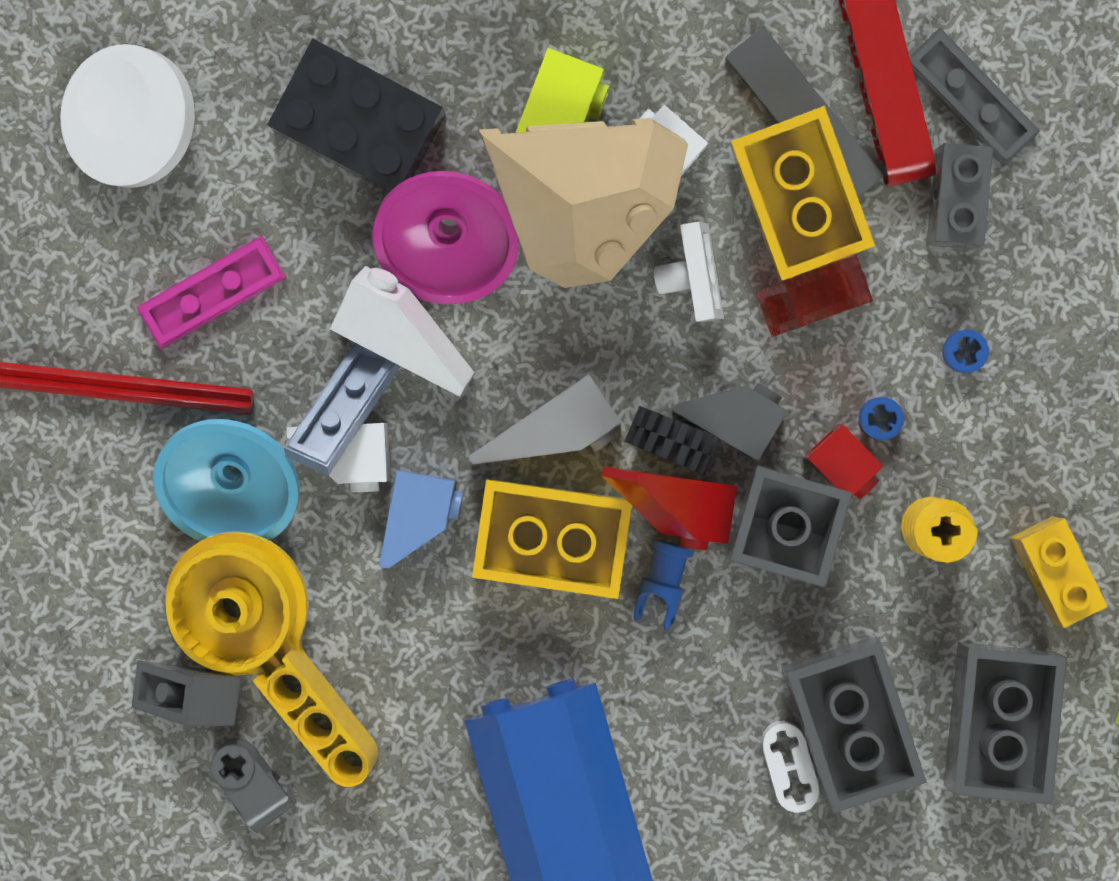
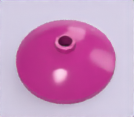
M450 171L427 172L403 181L384 198L378 208L373 225V248L381 268L393 274L397 278L398 283L409 288L416 298L432 303L462 304L475 301L490 294L510 275L518 256L519 238L511 222L503 197L483 181L462 173ZM451 219L454 220L457 224L454 226H447L442 223V220Z

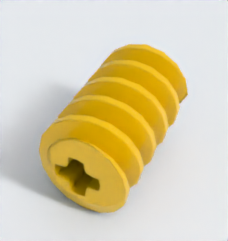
M930 496L917 499L907 507L901 521L903 540L908 547L920 556L944 563L958 561L969 554L976 543L978 529L973 522V517L966 507L956 501ZM940 522H943L944 531L936 532V535L933 536L931 533L932 527L939 526Z

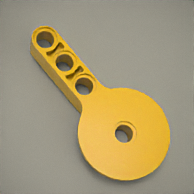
M246 532L218 533L193 545L175 564L166 587L165 606L167 621L176 643L187 656L208 669L236 675L259 674L253 680L254 684L330 779L343 787H354L361 784L377 762L379 755L378 746L373 737L309 659L302 647V635L307 622L309 601L306 584L297 565L284 550L270 540ZM224 598L232 599L238 604L241 612L240 617H233L225 611L223 607ZM283 675L296 677L301 684L302 692L289 690L283 682ZM313 713L325 714L332 723V729L325 730L316 725L313 720ZM343 751L355 752L360 756L363 766L354 767L349 765L343 757Z

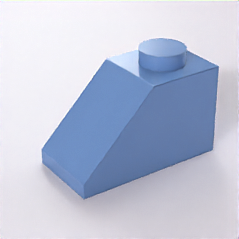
M403 470L396 472L379 567L389 569L447 529L449 519L458 521L463 492L455 491L457 480Z

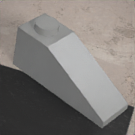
M588 374L476 450L468 458L474 465L579 451L588 445L596 452L618 437L614 428L622 422Z

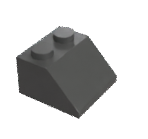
M756 466L737 516L726 559L826 588L852 492Z

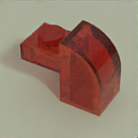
M857 255L755 292L771 337L873 301L866 276L862 271Z

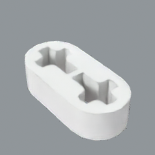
M776 721L764 730L761 738L762 750L774 793L780 805L786 810L794 813L805 812L814 806L819 796V785L806 739L802 731L795 724L788 721ZM779 731H785L790 738L796 737L797 743L790 746L792 762L784 763L781 752L778 749H770V744L777 741L776 733ZM796 770L799 781L802 784L809 783L810 789L803 792L804 800L800 802H795L791 795L784 796L783 790L790 788L788 771Z

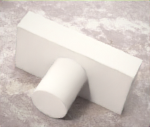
M693 222L680 225L686 261L654 267V278L658 293L661 295L691 289L696 322L724 319L709 224Z

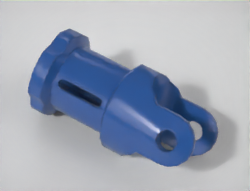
M652 539L651 546L655 550L648 576L641 579L634 609V620L639 621L641 619L647 597L654 593L662 597L667 603L668 608L663 627L664 630L668 631L675 620L684 589L680 587L686 561L687 558L693 557L694 550L668 541Z

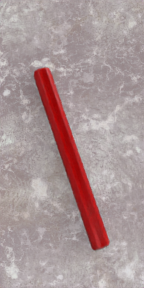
M0 362V388L237 414H250L253 408L254 394L251 389Z

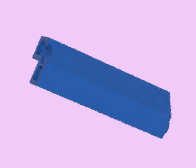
M574 679L560 681L546 687L548 695L531 702L510 705L509 698L497 699L481 705L482 714L464 721L510 881H653L596 683L576 686Z

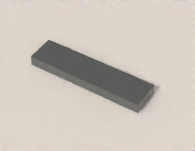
M764 26L725 57L726 61L777 124L825 106L858 198L884 177L883 173Z

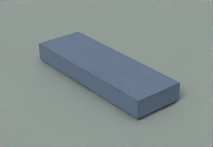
M354 343L285 445V457L329 476L395 376L400 365Z

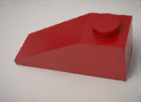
M603 466L602 477L660 533L680 537L679 546L707 550L709 542L728 544L737 486Z

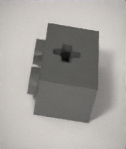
M943 143L935 149L936 174L932 177L927 246L972 250L984 246L993 147Z

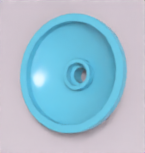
M210 419L182 428L165 443L154 467V490L163 512L176 527L197 541L218 533L234 531L251 533L272 540L288 526L299 501L300 483L298 474L292 460L285 457V451L282 446L265 432L239 421ZM227 465L235 466L240 471L234 472Z

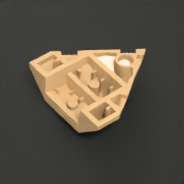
M651 118L633 119L632 125L606 126L604 121L527 126L526 132L501 134L498 128L479 130L493 165V171L511 222L519 238L528 268L563 288L611 281L674 209L688 143L684 138Z

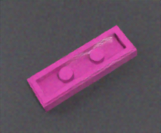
M259 236L136 308L158 347L164 349L285 280L287 277L264 237Z

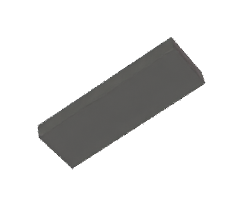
M941 28L935 31L910 56L914 75L983 146L993 147V156L1003 166L1009 163L1040 132L1030 119Z

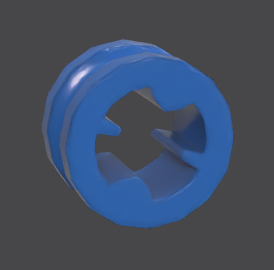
M965 329L954 332L947 337L943 344L942 354L945 363L950 369L959 373H970L984 366L988 359L989 347L982 334L975 330ZM963 337L966 338V344L974 341L977 345L978 350L972 354L974 362L970 365H965V359L957 362L954 358L953 352L959 349L957 341Z
M877 397L868 400L861 407L858 414V423L861 431L867 437L874 440H888L895 437L901 431L904 424V414L901 407L894 400L887 397ZM877 405H882L884 412H892L894 416L893 424H886L890 429L883 433H880L878 426L869 425L868 415L875 414L872 408Z

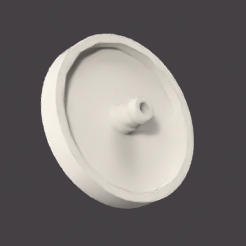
M122 44L110 46L87 58L71 77L61 105V131L71 158L91 178L118 187L135 188L146 186L160 180L173 170L189 146L195 120L192 93L182 72L164 55L137 45Z

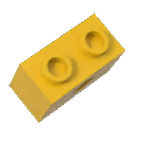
M1052 516L1010 537L1052 624L1066 628L1108 607L1065 518Z

